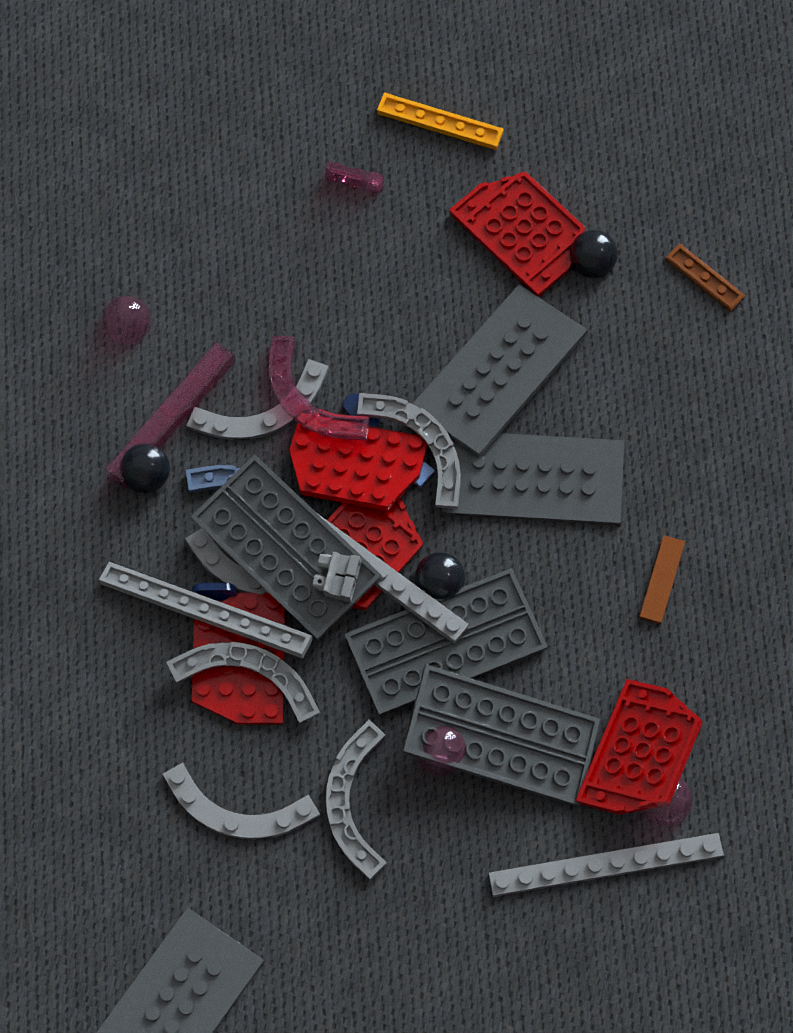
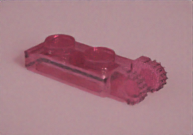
M327 161L325 166L326 180L369 192L380 193L383 190L384 178L380 173L371 172L368 174L361 169H353L340 163Z

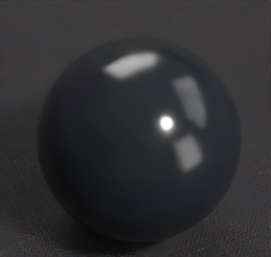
M588 230L579 234L574 239L570 247L569 256L573 268L579 274L588 278H599L607 275L614 268L618 258L616 243L607 233L600 230Z
M140 443L132 446L123 455L120 472L128 487L137 492L150 493L160 489L166 483L170 474V462L166 453L160 447L150 443Z
M435 552L424 557L418 564L415 571V584L432 598L444 599L446 601L454 598L455 594L464 587L465 571L460 561L453 555L445 552Z

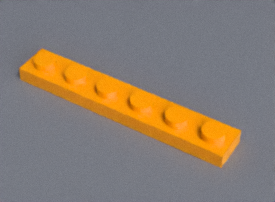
M388 93L383 94L377 109L378 115L493 150L498 149L504 133L503 128Z

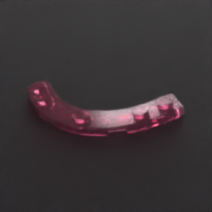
M273 336L269 356V375L276 398L287 414L303 427L324 436L367 440L369 416L340 415L317 409L300 393L295 386L292 376L295 338L291 336Z

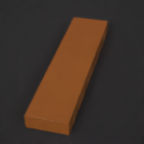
M680 243L665 257L668 263L730 312L745 298L741 291Z
M663 535L639 619L661 625L685 541Z

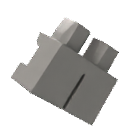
M333 552L332 555L320 554L318 568L326 569L328 573L327 577L315 574L312 584L313 588L323 591L327 597L351 603L362 562L360 556L341 555L337 552Z

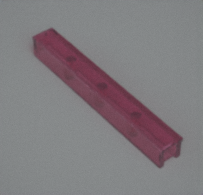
M216 342L106 468V471L109 473L108 477L124 490L127 485L122 477L120 464L126 451L140 443H150L161 448L191 414L194 407H197L236 362L234 353Z

